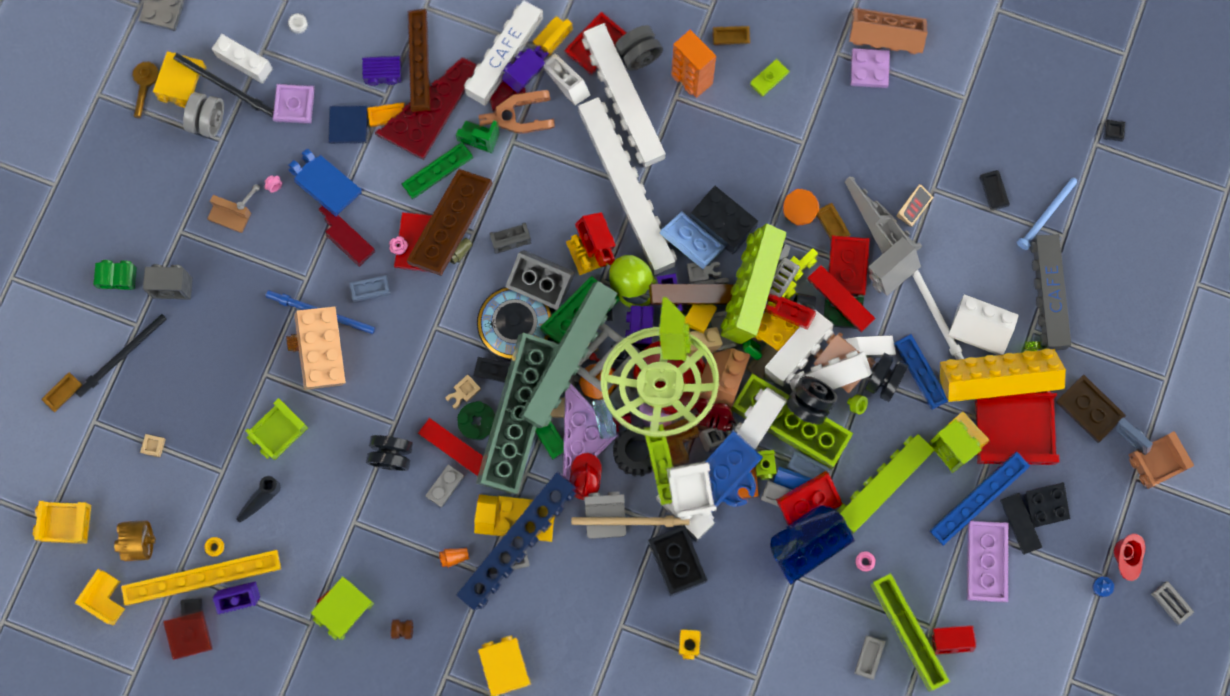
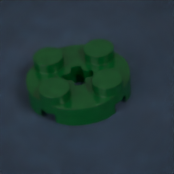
M481 401L468 403L460 410L457 416L458 428L468 439L484 440L490 435L495 413L489 405ZM474 417L482 418L479 426L477 424L472 425Z

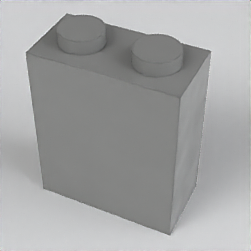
M902 237L868 267L870 271L869 277L874 282L872 285L879 293L883 292L888 296L917 271L921 265L916 249Z

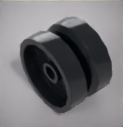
M884 352L879 362L875 364L865 390L875 394L882 385L880 398L889 402L909 365L898 361L893 369H890L893 363V356Z
M803 376L799 379L795 390L792 391L786 402L788 408L797 417L811 424L819 425L824 423L830 413L829 410H832L838 397L835 391L823 381L814 377Z
M372 435L370 437L369 446L376 451L367 454L366 464L386 470H409L410 460L403 455L412 453L413 442L383 435Z

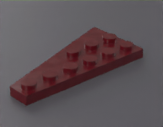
M463 57L459 59L438 80L436 79L431 84L430 110L412 112L409 102L402 108L399 114L387 121L388 123L384 127L379 128L375 135L424 160L463 96L465 83L475 74L474 71L477 64Z

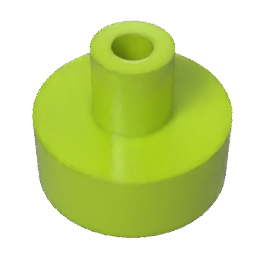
M856 394L853 398H849L847 404L850 405V411L858 415L863 414L868 405L867 397Z

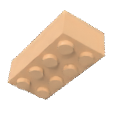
M336 307L296 311L294 316L304 390L344 385L346 382Z

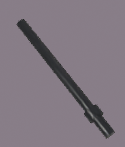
M175 54L173 58L175 61L247 102L253 109L260 110L270 117L273 116L274 110L263 104V101L260 99H254L182 55Z
M163 314L157 317L93 376L90 375L75 393L82 397L90 388L96 387L100 379L165 322L167 318Z

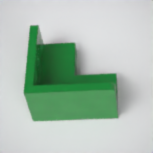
M493 120L489 129L465 121L462 129L458 128L456 139L464 144L492 153L500 135L498 122Z

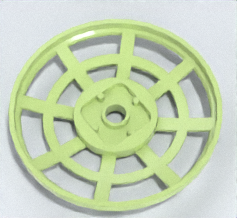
M660 327L647 328L632 333L613 348L603 365L601 390L608 410L621 425L642 435L669 436L690 429L707 415L717 397L719 373L712 353L704 343L691 334L690 342L698 350L691 357L687 356L686 360H683L684 363L678 368L667 363L668 359H663L661 347L649 348L638 353L631 345L647 337L659 336ZM625 349L632 359L625 365L620 377L609 375L613 362ZM660 354V362L647 365L643 360L644 357ZM703 355L710 365L713 383L701 384L700 372L695 363ZM637 364L641 369L637 380L628 379L629 371ZM689 368H691L694 374L695 384H684L682 374ZM663 381L666 383V385L663 388H657L655 386L656 382ZM607 383L619 385L620 395L625 406L618 410L613 408L608 395ZM625 386L637 388L639 397L630 402L626 395ZM712 391L707 406L696 418L690 410L696 404L700 392ZM694 392L691 401L685 407L679 401L682 393ZM643 403L654 407L652 416L643 414L636 408ZM673 405L678 411L673 415L660 417L663 407ZM632 412L637 417L650 421V431L632 426L622 416ZM682 416L690 422L674 430L658 431L659 423L673 421Z

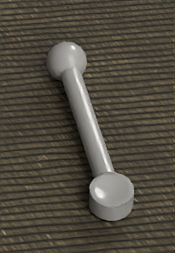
M258 184L253 185V189L244 200L237 203L238 209H244L245 203L249 198L259 191L260 187Z

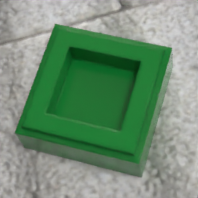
M750 339L743 343V351L750 354L751 357L757 361L762 357L761 345L756 341Z

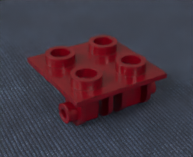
M704 398L697 400L695 406L699 415L703 412L709 400ZM718 403V405L713 404L707 415L697 424L706 427L708 424L709 428L713 424V429L727 432L732 430V423L736 424V421L729 406Z

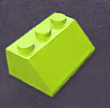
M663 297L659 329L662 357L669 360H686L687 353H691L689 324H686L685 316L667 297Z

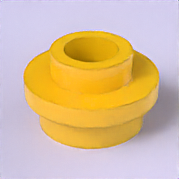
M218 537L209 538L204 546L205 552L212 557L221 555L225 548L224 542ZM213 544L218 545V549L215 551L212 550Z

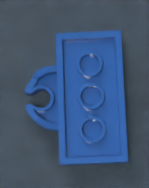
M735 431L705 461L709 463L710 471H708L713 504L716 508L722 501L733 507L747 504L748 500L740 497L738 494L740 488H746L751 497L754 496L756 491L755 478L750 471L763 456Z

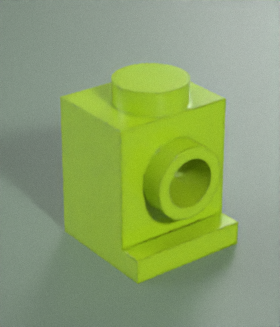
M774 450L757 451L763 458L755 466L756 477H761V480L773 479V476L777 474ZM763 462H768V463H769V467H768V468H764V467L762 466V463H763Z

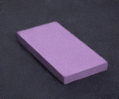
M970 521L968 523L967 600L1008 602V523Z

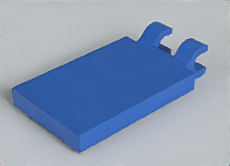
M305 149L302 152V160L307 163L302 168L295 160L288 164L290 167L289 172L296 176L294 182L335 217L362 193L361 188L320 155L316 158L309 149Z

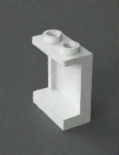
M704 461L667 468L674 515L680 517L681 520L690 519L693 514L698 513L700 516L712 514L711 511L716 510V506L713 504L708 471H710L708 462Z

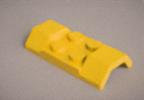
M479 494L474 533L504 537L533 500ZM542 506L539 509V515L544 518L548 514V509ZM555 516L550 520L551 526L545 533L541 531L537 536L538 541L552 542ZM530 521L527 523V531L530 533L534 532L536 528L534 522Z

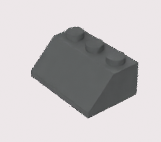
M523 250L517 255L505 288L558 310L570 288L575 271Z

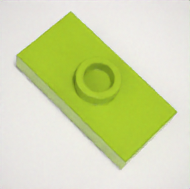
M776 59L750 82V86L763 97L789 74V70Z

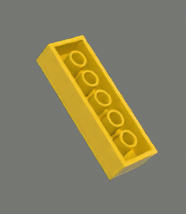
M1055 349L1025 351L1014 354L1006 353L995 356L987 355L977 358L968 357L959 360L950 359L940 362V383L948 402L1065 389L1066 369Z

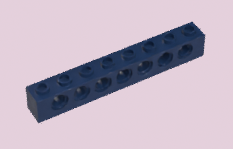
M556 472L456 596L472 610L483 609L489 601L487 597L491 592L495 594L501 587L500 581L504 577L507 579L514 571L512 568L516 562L520 563L525 558L526 554L524 552L527 548H532L538 542L537 536L541 531L545 533L551 526L550 520L554 516L558 517L564 510L562 507L566 501L570 502L575 497L577 487L561 473ZM554 491H558L561 494L558 502H554L551 498ZM542 506L548 509V514L544 518L539 515V509ZM530 521L534 522L536 526L532 533L528 532L526 528L527 523ZM516 537H520L523 540V545L520 548L514 545ZM504 552L510 555L508 563H504L501 559ZM492 567L498 572L495 579L489 575V570ZM478 583H482L485 586L483 594L477 592L476 587Z

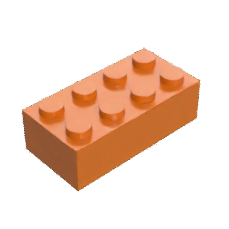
M690 29L673 44L671 73L677 82H681L684 85L685 90L690 95L693 94L697 98L713 84L716 55Z

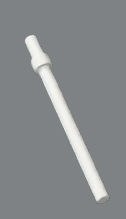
M918 270L915 271L912 276L950 347L951 355L956 360L964 359L960 345L956 344L954 338L948 336L950 330Z

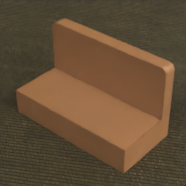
M212 195L210 202L213 207L208 220L242 233L251 215L247 207L238 209L236 203Z

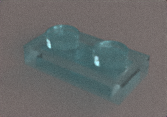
M604 399L592 401L600 438L616 437V425Z

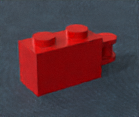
M602 212L582 216L575 223V226L588 257H595L600 267H605L606 264L612 265L615 258L611 250L616 245Z

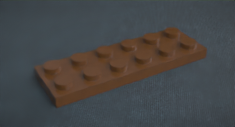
M458 169L409 255L407 263L442 276L491 188L492 180Z

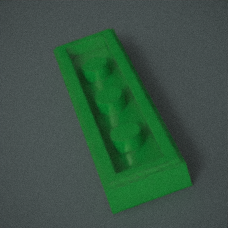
M461 142L405 180L401 185L413 200L473 159V155L464 143Z

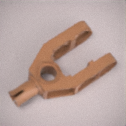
M549 90L512 95L498 105L494 113L478 114L479 120H481L479 121L480 126L490 125L495 120L500 128L518 134L555 128L554 118L544 121L534 120V122L525 124L516 123L515 106L551 100ZM506 111L512 114V118L508 121L502 119V114Z

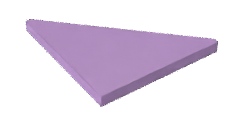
M570 384L565 392L563 476L570 480L572 462L578 455L590 453L597 457L619 435L572 384Z

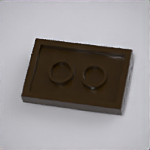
M1082 375L1056 401L1097 443L1126 416L1085 375Z

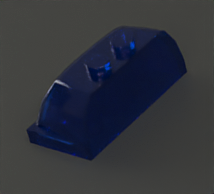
M818 505L771 538L770 548L788 583L792 585L855 542V539L839 512L831 507Z

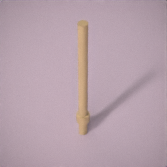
M666 515L665 517H572L571 521L572 525H665V527L690 525V519L681 520L680 517H674V515Z

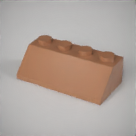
M854 8L849 42L855 45L867 44L874 48L886 47L892 51L905 50L911 54L923 53L927 37V19Z

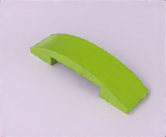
M659 424L658 431H665L663 424ZM645 427L644 430L650 431V427ZM645 435L661 505L672 503L667 468H672L673 465L666 436Z

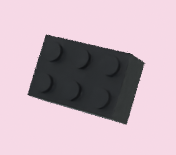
M716 186L709 191L690 213V218L724 245L725 249L732 255L758 225L756 218Z
M685 525L648 540L670 597L707 583V577Z

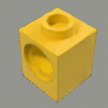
M680 630L679 655H683V659L695 660V656H699L701 631ZM688 639L695 643V648L691 651L684 648V642Z

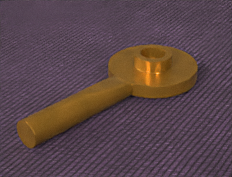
M151 62L139 63L132 73L134 81L140 86L134 113L136 118L142 117L147 87L155 84L159 75L157 67Z

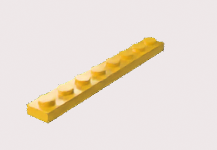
M273 550L121 586L124 605L129 606L282 569L278 550Z

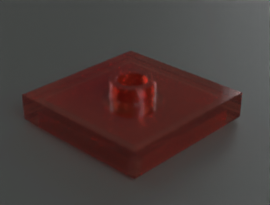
M203 611L163 621L173 660L213 649Z

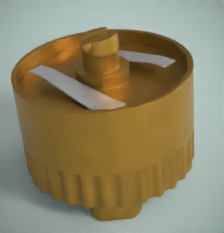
M146 520L118 523V540H115L114 546L115 552L120 554L121 561L150 560L154 544L156 543V537L153 536L150 522Z

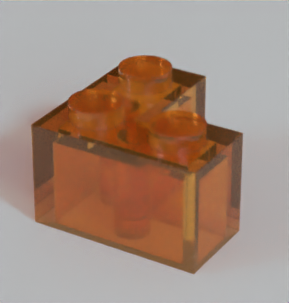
M684 418L665 426L664 430H674L690 422ZM697 425L681 433L666 436L673 467L689 462L690 458L683 444L699 437L700 432Z

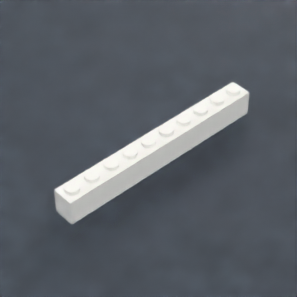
M598 97L579 105V114L653 274L656 275L675 267L676 254L673 249H669L667 245L669 241L660 234L661 222L658 216L654 217L653 205L650 199L646 200L644 195L646 190L643 184H639L637 180L638 173L636 168L631 167L629 163L631 159L628 151H624L621 146L623 145L621 136L619 134L616 135L614 131L616 127L613 119H609L606 114L608 109L605 102L601 103Z

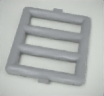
M605 323L602 326L599 325L598 328L602 332L587 347L589 352L584 359L581 358L578 363L580 368L577 372L601 392V381L596 376L603 369V365L613 348L624 339ZM608 336L616 341V344L590 372L581 366ZM632 345L638 353L641 352L638 348ZM630 355L612 374L613 376H621L625 365L632 359ZM607 383L608 390L613 385V383Z

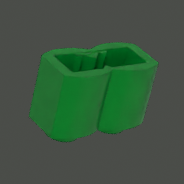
M101 260L100 263H95L93 285L98 289L135 290L137 267L131 261L126 260L115 264L110 260Z

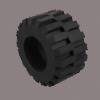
M634 425V427H637V428H640V429H643V430H644V428L646 427V426L638 427V425ZM628 428L625 431L622 430L613 444L614 461L618 468L623 470L625 474H631L633 477H636V475L645 476L646 473L650 474L653 470L650 453L642 461H633L626 455V447L633 441H641L647 445L645 435L631 431Z

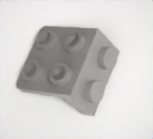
M609 492L608 496H600V493L588 494L589 497H585L586 517H625L624 494L620 495V492ZM587 525V536L590 539L624 537L626 535V525Z

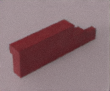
M321 206L319 208V211L325 216L324 221L330 226L325 231L326 236L358 267L363 265L375 253V249L339 215L335 217L325 207Z

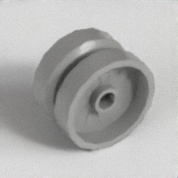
M193 92L187 101L184 111V130L193 134L200 132L202 136L214 138L220 129L223 119L224 103L222 98L214 96L207 98L206 94Z

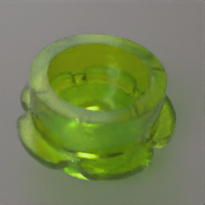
M1026 341L1025 347H1023L1027 351H1039V349L1043 348L1041 347V341Z

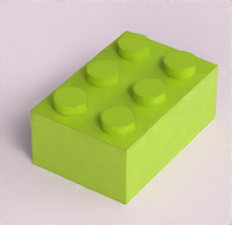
M957 419L928 442L952 473L982 450L979 441L975 437H971L967 432L968 429L961 421L958 422Z

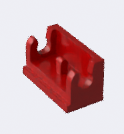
M973 625L934 628L932 630L931 638L935 655L973 652L976 648Z

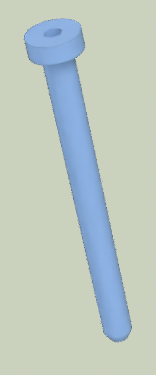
M1071 178L1026 236L1017 241L1019 247L1024 250L1029 249L1031 240L1077 184L1076 178Z

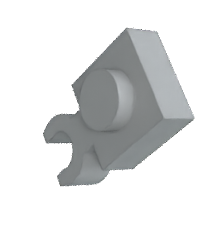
M714 262L704 269L696 263L687 264L689 282L708 281V276L720 277L721 272L716 273L713 271V268L720 267V263Z

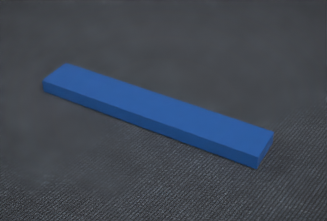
M1014 452L929 530L930 533L944 546L1022 475L1030 465L1018 452Z

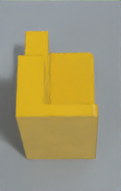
M97 569L75 603L106 624L115 625L125 608L111 600L110 596L121 581L109 573Z

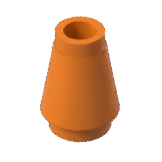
M467 548L443 549V551L439 552L442 567L449 568L469 559Z

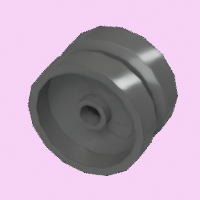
M643 25L629 31L615 45L619 55L624 57L623 62L630 71L649 65L663 52L662 45L659 40L654 39L655 33L649 25Z

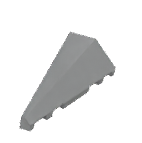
M849 177L845 181L882 254L902 237L916 251L922 247L919 242L914 243L908 237L910 233L907 230L902 231L896 223L897 220L877 200L873 202L867 196L868 191L865 188L862 190L854 181V177Z

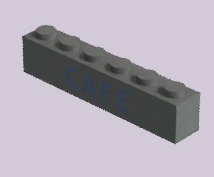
M1059 234L1036 235L1030 243V251L1034 254L1032 269L1036 272L1034 288L1038 291L1036 306L1040 310V315L1038 316V325L1042 329L1040 344L1043 345L1044 349L1067 350L1071 346L1060 237Z

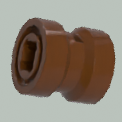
M392 619L391 639L404 637L406 640H412L413 620L402 622L399 619Z

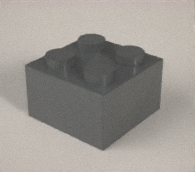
M153 264L151 267H145L143 290L153 299L191 300L193 278L180 265L163 267L159 264Z

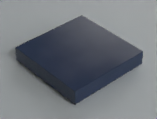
M330 106L329 143H367V106Z

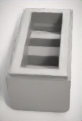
M783 257L776 268L772 286L779 289L780 293L770 288L769 294L778 297L783 296L799 271L800 266ZM783 266L787 267L793 272H789L788 270L784 269ZM779 272L789 277L788 280L780 276ZM775 279L779 280L780 282H782V283L784 284V286H781L780 284H778V283L775 282L774 280H775Z
M735 419L736 424L732 423V424H733V428H732L733 431L735 430V428H736L737 425H738V422H737L736 419ZM713 427L703 430L699 434L706 452L718 448L726 439L721 430L713 429ZM731 431L725 432L727 437L731 434ZM715 432H717L720 441L717 440L714 434Z

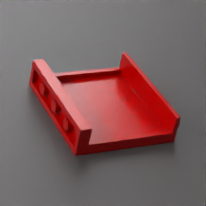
M1043 391L1039 393L975 399L976 426L990 440L977 454V464H1002L1014 452H1018L1029 465L1058 464L1060 460L1059 454H1056L1054 398L1057 396V393Z

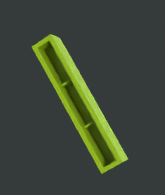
M919 434L914 438L910 436L903 443L905 447L901 451L897 449L890 456L892 461L888 465L883 463L876 470L879 474L874 479L870 476L863 483L865 488L861 492L857 490L850 497L852 501L847 506L843 504L836 511L839 515L835 519L851 535L935 451Z
M891 573L871 583L870 585L928 692L950 682Z

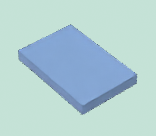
M683 211L660 231L664 238L702 269L725 248L724 245Z

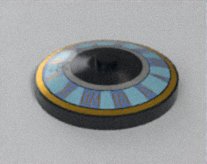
M504 287L489 295L481 305L477 316L478 334L483 345L490 353L500 359L511 361L518 335L526 333L548 341L550 340L548 336L540 331V327L552 316V312L549 306Z

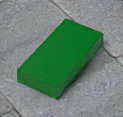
M550 421L547 426L544 425L542 428L536 427L535 433L552 460L562 455L564 440L553 423Z

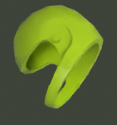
M623 255L617 258L610 266L609 281L611 289L620 298L619 302L628 308H631L632 305H650V298L642 304H632L622 297H638L647 292L651 283L656 284L650 267L642 259L633 255Z

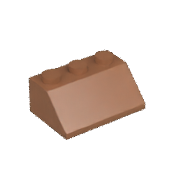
M733 348L712 353L719 373V388L714 404L723 403L728 405L730 409L732 408L750 354ZM708 361L701 377V384L713 383L712 371ZM712 391L700 392L698 399L710 400Z

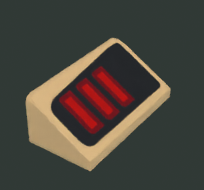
M919 184L896 217L912 227L934 197Z

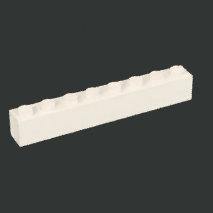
M603 23L584 31L582 43L585 49H589L591 53L589 57L593 66L597 65L599 70L597 71L598 77L606 85L605 92L608 98L612 97L614 102L612 104L616 114H620L622 119L620 120L621 126L624 131H628V141L631 147L635 146L637 153L635 155L638 162L643 163L645 168L664 160L666 153L605 24Z

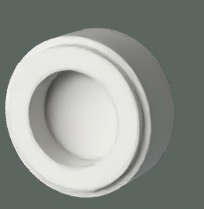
M301 14L292 15L288 21V25L294 33H302L307 29V20Z

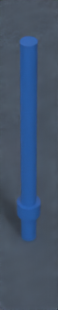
M269 290L266 293V298L278 301L279 304L286 307L289 305L301 310L318 308L292 299L291 296L284 293L281 295ZM336 314L338 323L374 334L375 327Z

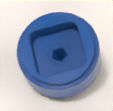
M1100 577L1093 582V591L1100 597H1106L1113 593L1114 584L1108 577Z

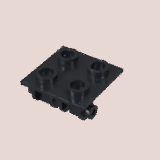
M1064 482L1029 490L1024 494L1025 502L1028 501L1030 518L1034 528L1070 519Z

